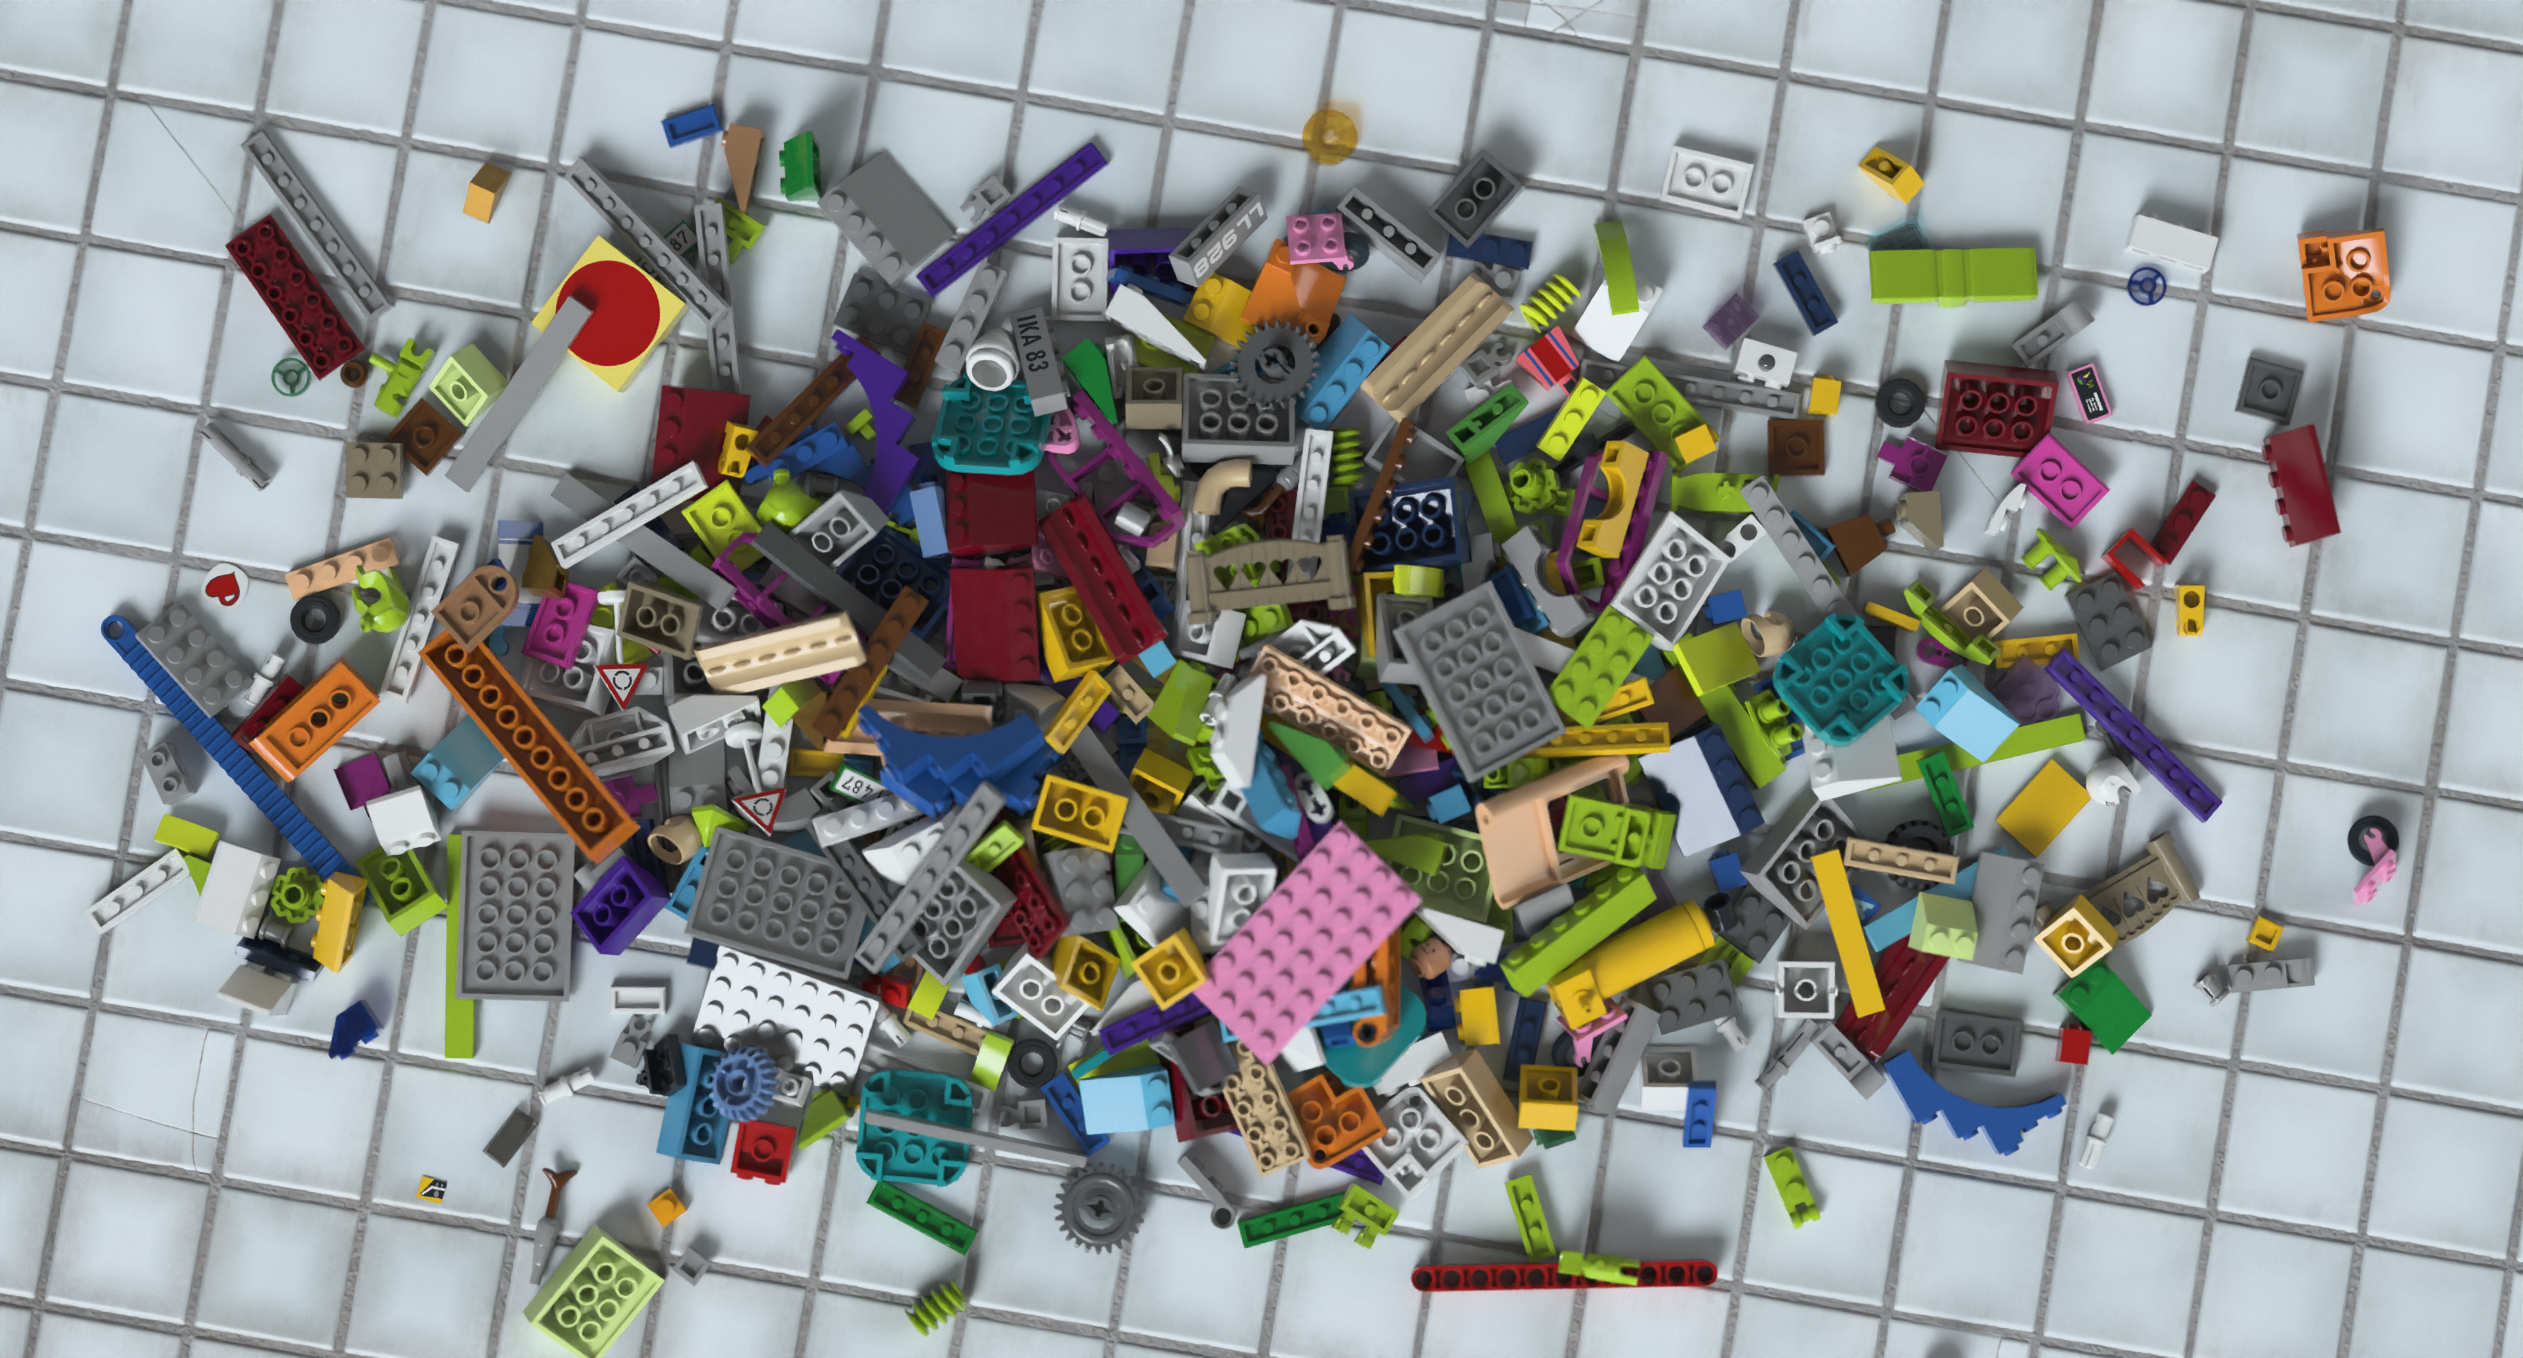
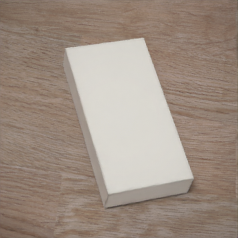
M610 986L609 1014H666L667 986Z

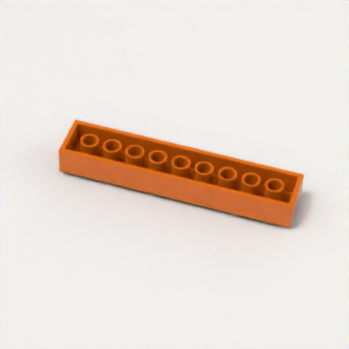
M445 629L418 652L421 658L589 859L599 864L641 828L501 660L490 650V647L484 640L471 653H468Z

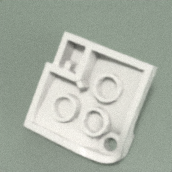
M1409 1087L1397 1094L1377 1112L1388 1133L1361 1149L1409 1201L1413 1202L1433 1184L1434 1179L1470 1142L1424 1090L1418 1087ZM1415 1097L1420 1098V1104L1417 1107L1412 1105V1100Z

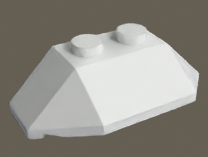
M1301 619L1268 644L1322 675L1356 651L1339 627ZM1262 706V708L1266 711L1268 715L1273 713Z
M1266 675L1248 676L1219 698V703L1215 709L1216 724L1215 731L1211 736V756L1232 788H1247L1251 785Z
M639 706L625 709L624 712L621 710L585 720L569 741L599 778L654 764L675 751L669 723Z
M953 803L945 813H940L935 820L927 816L863 849L862 852L874 873L881 878L906 886L963 808Z

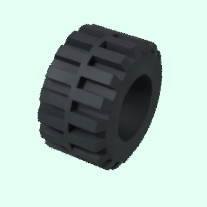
M1913 820L1899 824L1893 831L1888 833L1886 841L1883 842L1904 847L1908 841L1919 838L1927 841L1933 852L1953 855V851H1955L1954 845L1950 843L1951 837L1949 834H1945L1941 826H1936L1931 821ZM1888 873V877L1895 881L1898 886L1908 888L1909 890L1929 889L1942 883Z

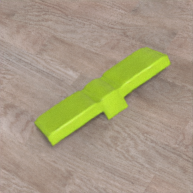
M2035 248L1880 250L1868 253L1871 287L1870 303L1921 304L1938 302V306L1956 308L1965 306L1967 301L2036 300L2039 295Z

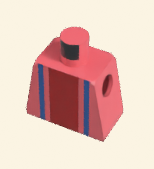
M1558 325L1515 359L1517 365L1547 391L1558 384L1564 393L1569 396L1578 383L1571 373L1580 364Z

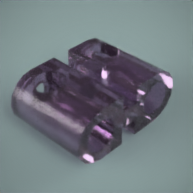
M1736 293L1702 328L1726 351L1760 316Z

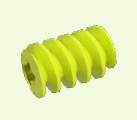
M1557 273L1552 276L1554 283L1550 281L1544 283L1546 291L1541 288L1536 290L1538 298L1529 296V305L1525 303L1520 304V310L1524 319L1539 334L1541 333L1539 324L1546 327L1550 326L1546 319L1548 316L1554 320L1557 319L1554 310L1558 309L1563 313L1566 311L1563 305L1564 301L1570 305L1574 304L1571 298L1572 294L1579 298L1582 297L1571 281Z

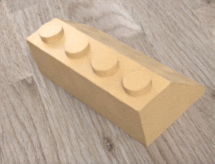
M1477 1048L1454 1055L1421 1077L1420 1080L1439 1109L1470 1142L1464 1148L1478 1169L1519 1158L1534 1138L1528 1128H1519V1114Z

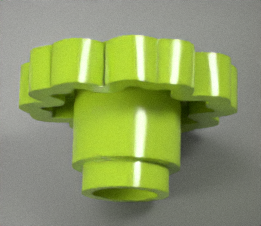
M1531 458L1527 464L1523 462L1517 463L1515 468L1509 472L1511 481L1506 483L1504 489L1507 500L1514 504L1515 510L1532 516L1536 514L1538 509L1543 512L1547 511L1556 502V495L1554 493L1561 486L1559 474L1552 470L1550 464L1546 461Z
M305 867L289 868L286 875H277L271 888V893L275 896L270 901V905L275 909L276 915L279 917L287 916L290 923H308L311 915L316 916L319 906L324 903L325 897L321 895L324 883L322 877L318 874H310L309 869Z

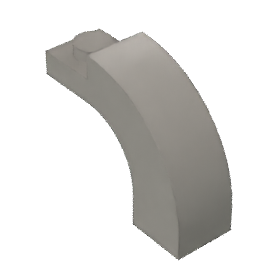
M738 765L728 770L726 785L734 798L756 794ZM806 787L783 799L772 830L773 833H789L804 829L806 824L820 814L821 809ZM733 802L734 811L744 821L763 830Z

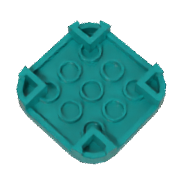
M964 372L963 378L952 382L950 385L945 383L941 391L943 401L935 435L931 434L934 456L939 465L946 470L955 472L1017 475L1033 470L1041 462L1046 448L1053 413L1035 417L1026 381H1012L1005 389L989 391L975 385L968 377L967 372Z
M1834 613L1826 617L1824 622L1782 654L1774 667L1772 677L1778 694L1812 732L1826 744L1841 747L1858 741L1900 705L1908 694L1909 671L1904 663L1900 665L1863 625L1865 621L1858 615L1853 617L1847 614L1836 615Z
M1354 974L1346 982L1347 991H1350V982L1354 980ZM1400 982V1029L1394 1031L1392 1038L1387 1042L1365 1047L1355 1040L1354 1045L1327 1049L1321 1025L1314 1026L1326 1060L1324 1065L1338 1076L1343 1084L1350 1088L1375 1087L1418 1039L1422 1038L1425 1033L1427 1015L1424 1004L1418 996ZM1360 1018L1352 1019L1353 1032L1354 1027L1357 1024V1022L1360 1021Z
M886 1068L873 1073L863 1085L860 1095L858 1139L855 1153L856 1162L860 1165L862 1171L871 1177L872 1180L879 1182L885 1180L945 1187L957 1181L966 1170L970 1144L868 1124L864 1120V1113L866 1107L972 1129L974 1101L973 1092L968 1083L957 1075L943 1072Z

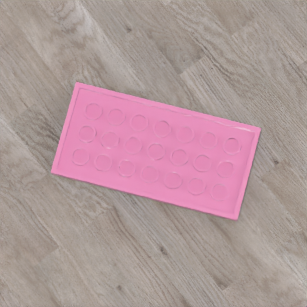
M1340 821L1205 966L1208 981L1192 992L1265 1065H1269L1423 899L1344 822Z

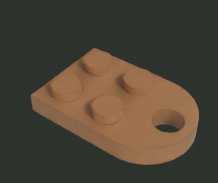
M494 565L482 566L464 579L431 613L466 652L471 653L514 611L519 600L518 583L511 573L501 567ZM500 577H505L507 580L506 588L502 591H496V580Z

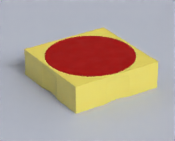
M598 235L531 324L544 333L569 296L576 298L594 313L567 352L617 392L625 393L648 363L657 345L668 337L690 307L672 289L650 276L634 259L606 237Z

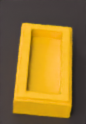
M1867 601L1862 609V614L1897 626L1911 633L1917 631L1921 622L1870 601Z
M791 748L789 776L823 778L830 771L836 775L842 762L845 763L844 754L825 753L819 749Z

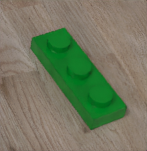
M1939 750L1916 760L1945 833L1953 837L1974 828L1944 751Z

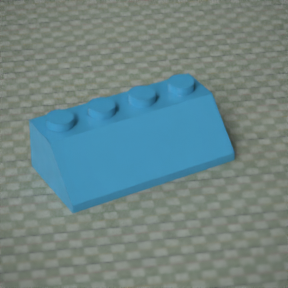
M1350 313L1320 350V357L1314 362L1320 363L1321 367L1313 371L1319 378L1309 381L1313 385V389H1304L1305 398L1299 395L1296 396L1295 413L1315 430L1328 431L1361 390L1360 386L1364 380L1384 361L1394 347Z
M1259 728L1250 787L1240 789L1261 829L1294 840L1297 837L1301 813L1296 805L1298 801L1295 795L1289 791L1285 783L1286 777L1278 769L1274 761L1275 755L1266 746L1263 740L1264 733Z
M679 1042L686 1086L667 1098L656 1153L676 1159L720 1165L730 1118L720 1114V1109H716L713 1106L715 1099H711L708 1096L713 1091V1088H710L707 1084L713 1082L714 1077L709 1073L716 1072L717 1068L714 1062H722L721 1054H729V1052Z

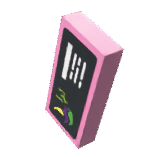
M2093 363L2066 373L2085 425L2112 416Z

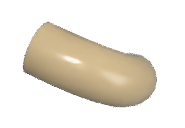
M1234 459L1221 461L1209 468L1197 483L1193 497L1192 512L1200 515H1219L1221 498L1225 490L1230 487L1251 486L1252 460Z

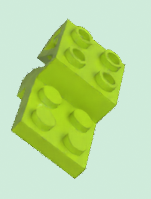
M1241 524L1194 545L1196 550H1203L1204 555L1208 556L1235 545L1258 541L1260 536L1246 524ZM1273 560L1270 563V569L1274 574L1281 571L1277 560ZM1260 561L1254 565L1245 563L1242 566V572L1256 588L1266 567ZM1232 564L1226 568L1217 566L1214 569V575L1228 591L1238 570ZM1286 603L1233 609L1236 612L1246 614L1242 633L1247 645L1294 625Z
M1568 794L1557 850L1609 860L1616 864L1639 867L1641 865L1650 869H1664L1676 814L1670 811L1620 801L1619 804Z

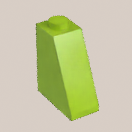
M1179 658L1178 663L1147 717L1171 737L1194 747L1202 722L1200 714L1206 707L1213 677L1205 672L1206 666L1194 659L1189 663Z

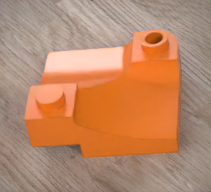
M2384 228L2343 232H2326L2322 230L2297 234L2308 322L2369 314L2383 309L2389 303L2391 292ZM2373 290L2380 291L2378 297L2370 296Z
M1276 238L1270 246L1262 269L1258 273L1240 321L1253 327L1257 325L1262 331L1265 330V321H1268L1272 328L1275 327L1277 319L1280 320L1282 328L1286 326L1287 321H1290L1292 323V331L1300 325L1302 328L1301 336L1308 332L1311 336L1308 343L1315 341L1318 345L1325 338L1332 314L1347 278L1327 269L1319 263L1290 265L1288 243ZM1308 327H1314L1317 333L1311 334Z
M1329 1068L1286 1093L1311 1149L1312 1157L1306 1160L1313 1168H1328L1388 1133L1364 1089L1348 1087ZM1319 1149L1324 1150L1326 1154L1322 1160L1315 1158V1152Z

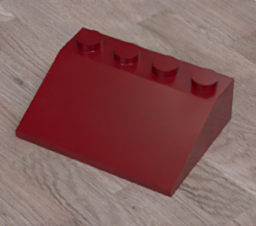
M1944 360L1935 449L2025 458L2051 431L2059 384L2056 372L2052 370Z
M670 384L662 385L651 485L694 461L698 464L708 488L685 501H697L725 480H728L736 493L740 495L741 478L720 474L718 472V462L723 451L722 448L726 437V432L724 431L727 421L748 425L751 395Z
M2309 424L2263 440L2264 445L2261 447L2264 460L2269 462L2271 472L2268 473V479L2271 488L2276 490L2278 499H2275V507L2278 515H2282L2284 526L2281 529L2284 541L2289 542L2291 548L2321 541L2340 534L2341 529L2315 425Z
M1035 468L1024 474L1017 475L967 473L945 469L947 548L956 558L974 560L1038 545Z
M1034 563L950 568L957 677L961 680H1040L1041 659Z
M1192 1023L1173 1027L1164 1032L1173 1033L1181 1038L1195 1030V1027ZM1158 1053L1160 1064L1168 1073L1175 1120L1174 1126L1178 1143L1239 1129L1223 1091L1209 1096L1195 1095L1179 1065Z

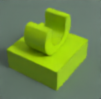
M866 408L845 425V428L854 438L860 432L868 442L876 437V432L869 426L875 419Z
M1560 487L1554 493L1556 495V502L1544 514L1569 518L1576 489Z

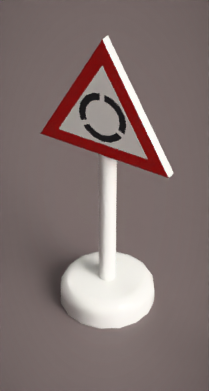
M626 590L597 593V599L600 604L614 605L615 635L617 634L621 616V605L624 603ZM616 635L617 664L593 666L624 712L648 664H624L623 637Z
M742 722L726 730L724 738L728 746L738 749L744 748L756 794L734 798L732 801L771 836L787 787L762 792L751 746L757 744L762 739L763 728L757 722Z

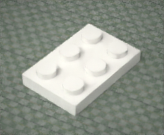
M1673 145L1659 201L1740 220L1754 164Z
M1053 237L1051 321L1107 323L1105 312L1107 310L1108 281H1106L1108 275V238Z

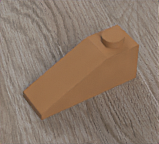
M730 123L729 130H724L721 146L725 147L724 151L741 212L749 215L765 133L761 129Z

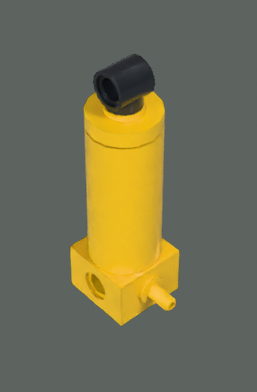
M1727 893L1711 895L1705 900L1703 908H1699L1695 901L1690 898L1592 947L1546 982L1545 985L1554 1006L1571 1030L1606 1014L1607 1011L1603 1000L1714 946L1713 930L1716 932L1731 930L1739 921L1730 895Z

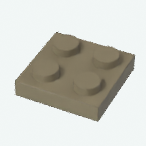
M346 442V498L403 499L404 443Z

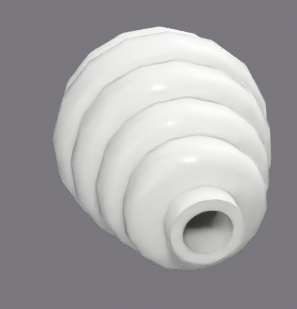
M1003 328L989 330L974 342L966 355V372L968 377L975 385L985 390L998 391L1005 389L1016 379L1020 371V354L1016 339L1011 332Z

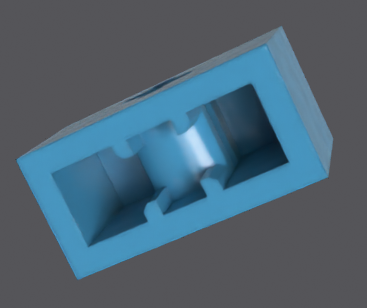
M1460 785L1428 798L1430 804L1426 805L1431 820L1437 819L1439 824L1471 811Z

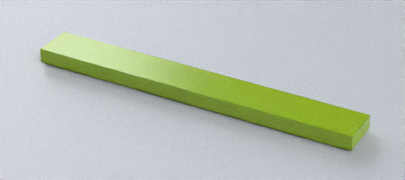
M2080 713L2016 728L1984 763L1955 742L1897 755L1902 780L1869 788L1868 791L1923 778L1916 760L1939 750L1944 751L1951 771H1956L2085 741L2086 738Z
M448 835L447 848L448 907L446 923L445 1058H474L475 999H456L462 835Z

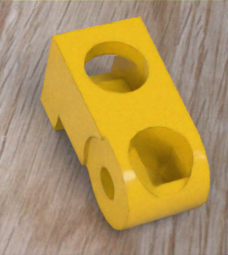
M727 421L724 431L726 432V437L718 462V472L742 478L746 473L751 455L745 448L758 435V431L751 426Z
M2174 585L2177 636H2201L2204 620L2205 585Z

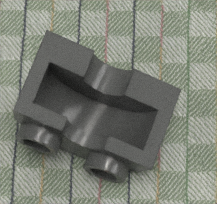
M964 680L962 684L963 704L993 707L992 722H998V711H1003L1002 681Z

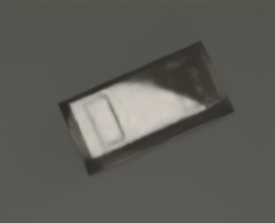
M516 1107L482 1152L505 1168L538 1126V1123Z

